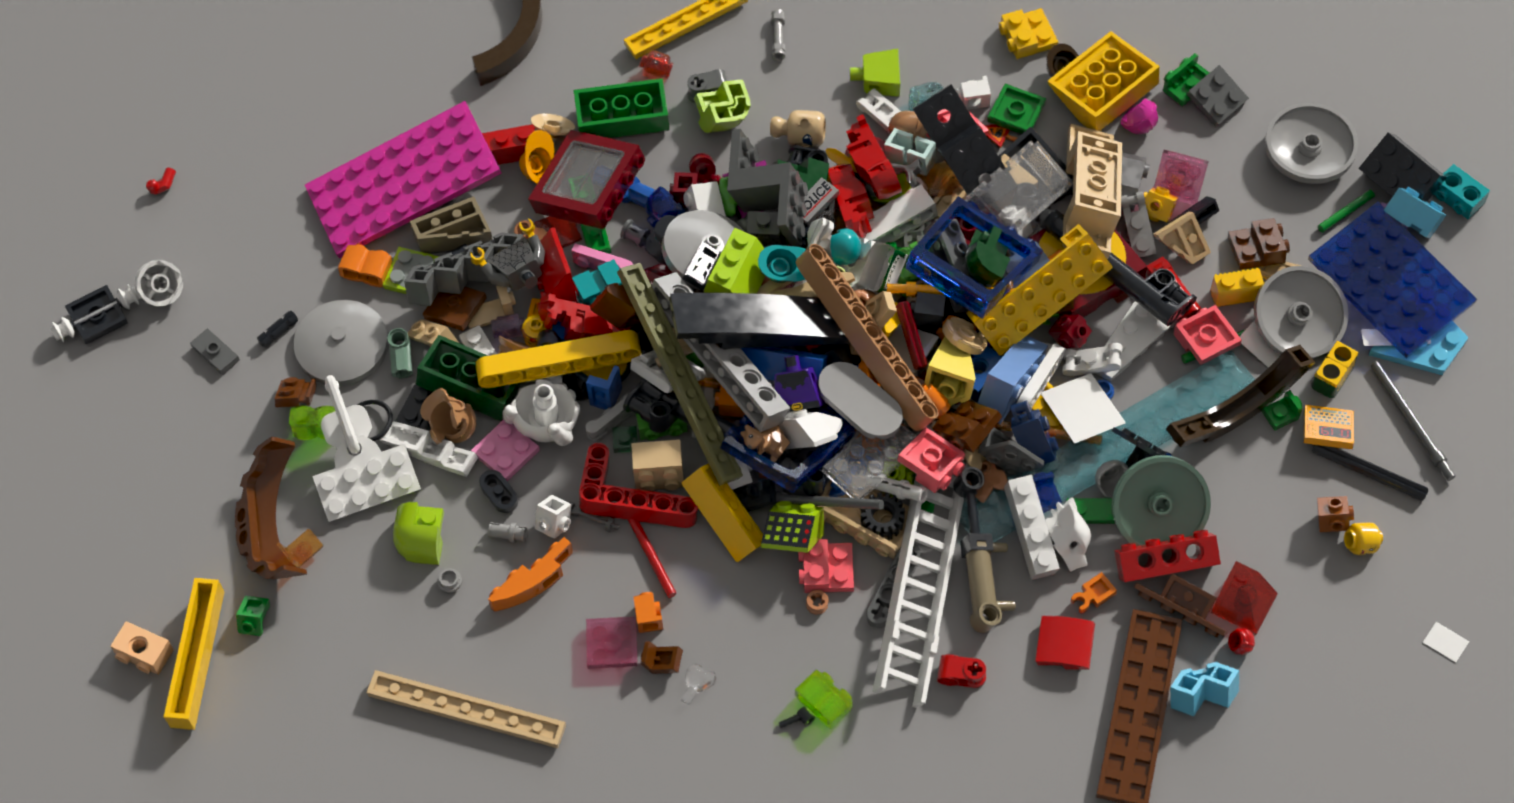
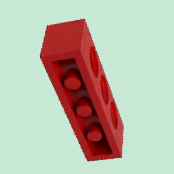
M1208 530L1194 531L1193 536L1184 537V534L1169 536V540L1160 542V539H1150L1145 541V545L1136 546V543L1123 544L1121 549L1114 550L1119 580L1123 582L1221 564L1217 536L1208 533ZM1194 544L1196 552L1193 556L1188 557L1186 550L1189 545ZM1166 549H1171L1172 557L1168 561H1164L1162 559L1163 552ZM1146 553L1148 561L1145 565L1140 566L1138 558L1141 554Z

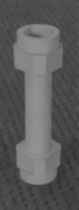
M780 9L771 12V25L774 26L772 58L775 60H783L785 58L782 28L785 20L784 11Z

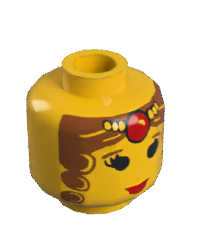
M539 315L529 316L522 324L523 339L532 348L537 347L539 332L546 329Z

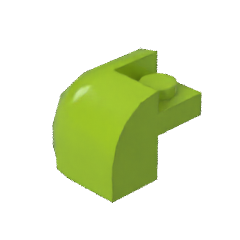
M743 79L724 81L717 91L697 93L694 97L701 117L698 123L706 133L727 131L737 127L745 120L751 107L750 98Z
M407 502L397 507L393 528V542L398 553L406 561L439 565L443 546L440 535L444 517L443 508L420 507L418 502Z

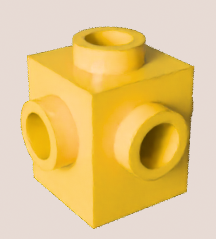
M1159 186L1152 188L1148 193L1144 192L1149 220L1168 222L1172 217L1179 197L1169 194L1170 191Z

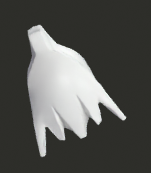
M1070 498L1064 505L1057 502V510H1050L1053 517L1046 518L1048 531L1055 542L1053 546L1063 557L1070 572L1088 565L1085 553L1091 539L1090 529L1078 513L1074 498ZM1076 541L1077 545L1072 547L1071 543Z

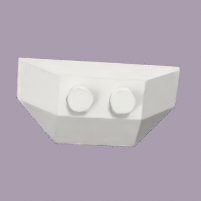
M804 409L797 412H788L779 427L790 441L786 449L816 447L836 440L843 421L841 418L819 412L807 413V410Z

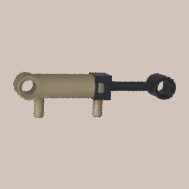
M967 467L955 478L953 488L957 495L966 498L970 533L960 541L962 558H966L973 611L970 616V624L975 631L987 633L1001 621V611H1014L1016 604L1014 601H996L990 553L1007 552L1008 545L1007 543L993 542L992 534L980 533L975 495L983 486L985 478L978 468ZM983 614L988 617L989 621L983 617Z

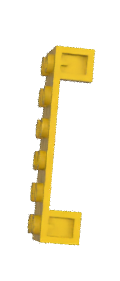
M1079 224L1060 238L1067 248L995 305L991 306L984 298L966 312L1000 356L1007 352L1013 344L1021 341L1112 269L1111 263L1091 236Z

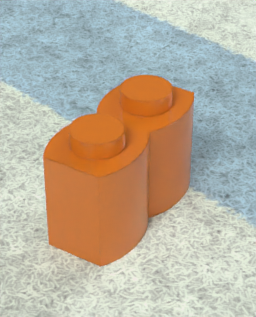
M360 244L347 245L338 266L339 274L341 277L351 281L363 282L374 287H383L384 280L392 264V257L383 250H368Z

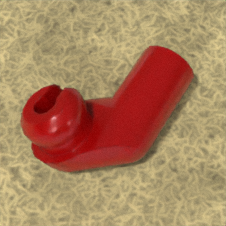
M169 167L166 168L162 179L159 181L149 180L146 183V189L153 195L169 190L176 171Z

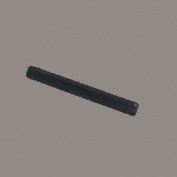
M1314 445L1312 448V452L1421 501L1425 499L1429 489L1340 448Z

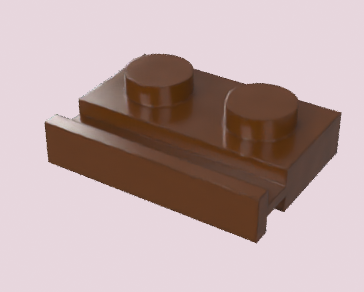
M296 377L281 380L274 398L275 407L300 406V403H306L307 406H310L316 390V379H312L311 382H305V379H298Z

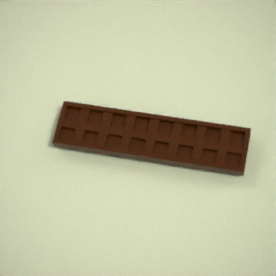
M1136 609L1132 611L1096 798L1118 803H1149L1183 619Z

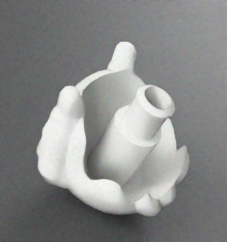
M542 378L537 379L535 384L524 386L519 390L516 399L503 410V419L508 424H514L517 430L526 437L538 442H556L559 446H566L573 441L572 429L579 417L580 405L575 401V392L571 389L568 390L566 384H553L550 380Z

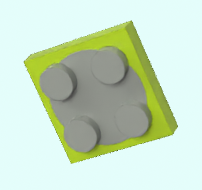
M398 247L384 280V289L407 294L404 280L412 267L420 264L423 267L433 264L434 259L440 256Z

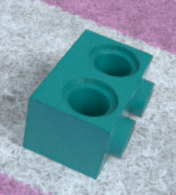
M1452 164L1443 173L1447 179L1434 195L1437 199L1444 201L1452 207L1457 214L1469 219L1485 204L1490 190L1458 166Z

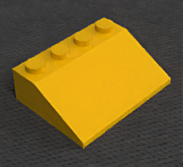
M1110 31L1050 78L1047 84L1081 124L1089 129L1101 131L1159 84L1160 66Z

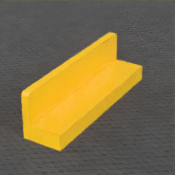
M709 463L696 470L682 482L685 490L736 562L741 561L751 552L761 547L763 533L728 483L719 486Z

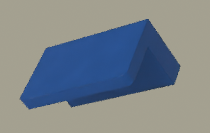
M614 365L608 380L589 375L586 385L591 406L603 410L615 406L622 390L619 366Z

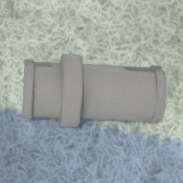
M490 522L489 538L509 539V542H516L517 540L525 542L527 539V526H518V523L507 525Z

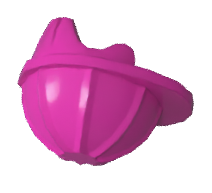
M1145 98L1138 105L1127 111L1121 119V125L1124 129L1134 134H1144L1153 130L1158 122L1155 102Z

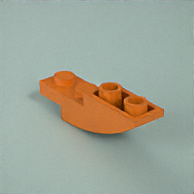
M563 537L559 542L556 541L550 546L548 553L542 559L539 558L532 564L531 570H528L524 565L518 570H513L508 575L506 581L500 587L494 588L488 598L490 608L495 612L517 606L551 587L563 576L561 564L573 553L571 542Z

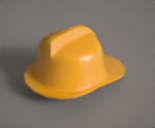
M536 130L529 135L526 140L525 152L519 160L520 170L523 175L536 184L554 157L553 140L546 131Z

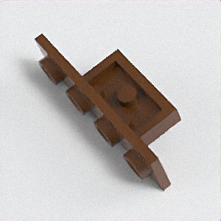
M1175 574L1170 576L1161 595L1136 583L1134 588L1139 590L1138 595L1150 602L1153 598L1160 601L1161 608L1172 614L1175 610L1184 614L1182 619L1194 626L1197 622L1206 626L1204 631L1218 638L1219 634L1226 636L1228 631L1206 620L1217 599L1216 596Z

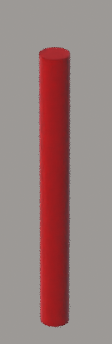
M629 519L628 522L667 597H674L677 593L640 522L635 519Z

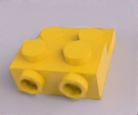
M1042 8L1027 13L1020 9L1001 15V22L998 23L1000 33L1005 35L1008 49L1014 53L1016 59L1050 50L1054 45L1058 44V40Z

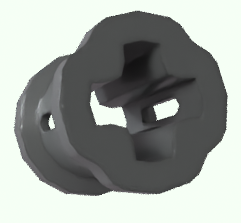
M629 219L623 225L620 237L634 241L641 248L645 245V240L651 231L648 228L643 229L634 224L633 220Z

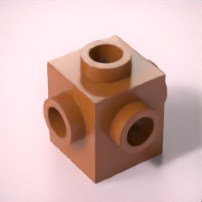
M1347 496L1317 498L1320 532L1347 531L1350 527L1349 521L1354 520L1353 506H1348Z

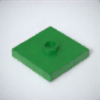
M1005 83L987 117V122L1023 134L1028 128L1034 127L1046 103V98Z

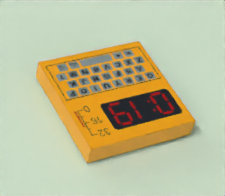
M1305 405L1304 443L1353 449L1354 411Z

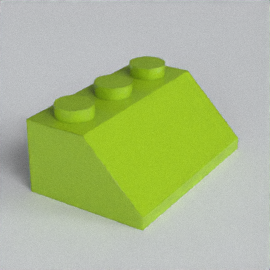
M734 227L708 278L704 293L757 294L765 278V275L758 266V258L764 247L757 237Z

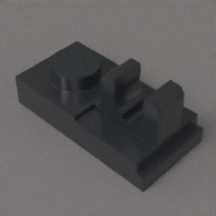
M767 479L733 489V492L747 512L776 504L774 480Z

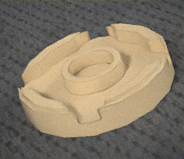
M951 317L942 326L945 337L953 345L966 353L979 355L987 346V339L980 331L977 333L973 330L975 326L964 319Z

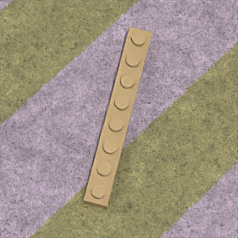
M375 670L366 692L369 697L559 748L566 728V722L377 670Z

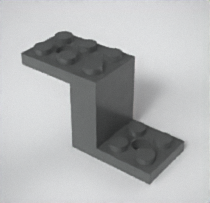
M741 129L732 130L727 191L743 212L778 208V228L792 246H802V237H805L803 220L807 214L805 196L808 195V187L806 182H803L799 172L794 169L790 162L756 167V162L759 160L757 149L753 147L750 139L745 136Z

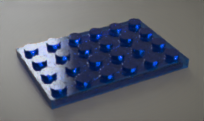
M1376 202L1311 253L1308 260L1318 270L1330 276L1339 285L1344 296L1407 359L1474 305L1477 298L1398 220L1384 211L1385 208L1379 202Z

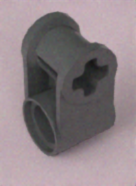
M716 69L711 72L691 75L687 81L689 88L687 91L688 99L695 103L694 97L698 92L717 91L722 82L728 81L726 72L722 69Z

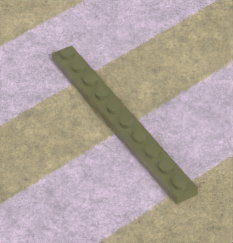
M641 263L620 268L617 274L719 486L740 479L743 474L676 339V335Z

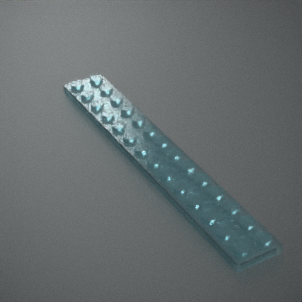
M1230 350L1120 412L1119 414L1126 423L1115 428L1122 431L1125 427L1135 433L1136 437L1138 435L1158 447L1172 439L1166 431L1170 423L1202 413L1221 404L1244 389L1255 379L1233 351ZM1110 429L1075 444L1073 441H1070L1056 451L1055 461L1046 463L1042 468L1034 469L1033 471L1018 472L1017 475L1009 476L1008 480L1032 475L1042 511L1045 513L1054 508L1057 502L1062 503L1067 498H1071L1095 484L1097 469L1103 463L1110 460H1120L1126 463L1136 445L1115 434ZM993 488L984 503L976 499L980 533L992 534L993 542L1016 530L1005 491ZM964 502L960 522L966 531L970 533L967 503Z

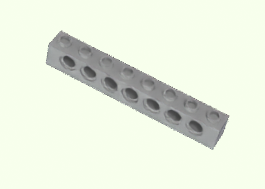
M677 272L654 279L652 283V288L662 309L673 327L674 323L669 301L670 294L693 293ZM698 338L683 339L760 432L783 423L790 407L741 348L721 349L720 343L699 344Z

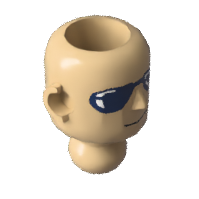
M794 110L789 114L788 119H782L778 116L771 118L770 135L772 137L779 138L785 135L790 145H800L806 148L818 147L824 142L826 120L824 114L819 111Z

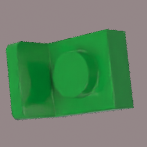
M1291 390L1285 392L1284 398L1264 407L1262 413L1274 431L1298 420L1303 406L1299 397L1294 396Z
M245 595L236 613L238 633L255 636L262 635V621L270 607L268 598Z

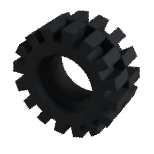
M878 492L876 498L874 494L870 495L869 499L883 500V510H888L892 514V519L887 523H879L873 517L878 509H861V526L883 538L887 536L888 540L892 539V534L897 536L899 530L902 531L904 526L905 508L901 500L897 502L898 498L895 495L890 498V493L887 492L885 497L882 496V492Z

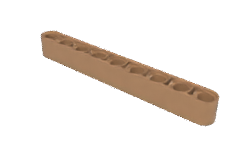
M811 244L796 259L797 268L884 391L898 402L902 409L903 417L909 426L915 431H922L938 417L937 407L826 251L820 245Z

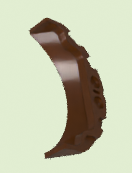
M273 436L258 445L252 455L255 456L250 470L243 474L240 487H243L242 497L236 502L235 509L236 540L240 555L245 556L248 562L246 566L251 572H256L261 577L272 580L307 575V569L298 568L286 557L278 538L276 526V503L279 485L288 459L295 448V442Z

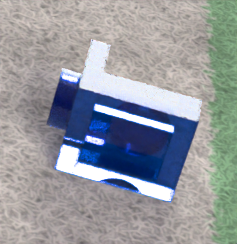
M1053 472L1035 474L1033 481L1043 513L1056 509V503L1060 502L1062 504V500L1054 484Z

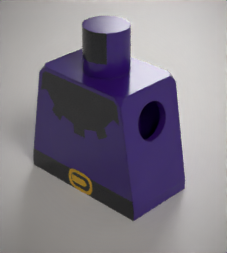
M799 355L784 357L786 371L775 374V390L790 407L789 412L825 405L826 403L819 393L818 379L813 367L801 369Z

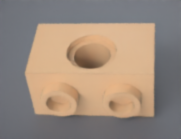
M127 621L110 646L115 653V658L124 664L131 662L140 671L147 674L151 671L157 675L160 674L174 651L169 640ZM146 647L143 652L136 653L138 649Z

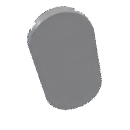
M846 362L832 363L822 370L818 382L821 398L861 434L875 439V437L887 439L897 433L903 418L900 405L855 365Z

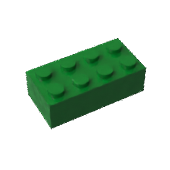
M663 78L573 90L579 132L615 138L670 130Z

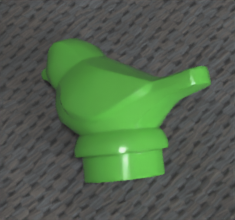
M728 177L721 178L718 187L725 215L734 217L738 204L727 191Z

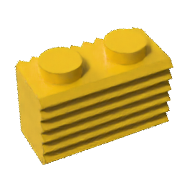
M1256 267V269L1252 268L1246 271L1238 270L1228 274H1215L1210 289L1214 305L1220 307L1255 301L1257 293L1264 283L1260 269Z

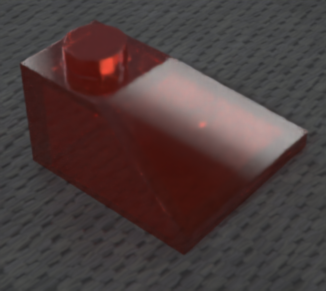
M1236 561L1211 613L1241 628H1246L1251 633L1257 635L1278 593L1258 571Z

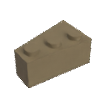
M474 196L410 221L413 236L420 251L423 253L451 251L463 244L469 246L479 241L484 244L493 240L491 230Z

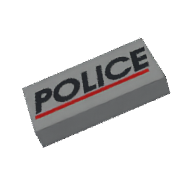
M823 178L805 196L807 214L804 216L803 222L808 226L840 194L837 188Z

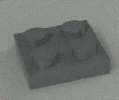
M1220 65L1186 93L1215 127L1249 99Z

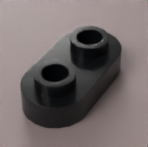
M496 470L484 472L479 480L480 487L494 507L502 513H509L515 510L518 505L517 494L503 475ZM490 483H496L494 487H489ZM504 500L510 501L508 504H502Z

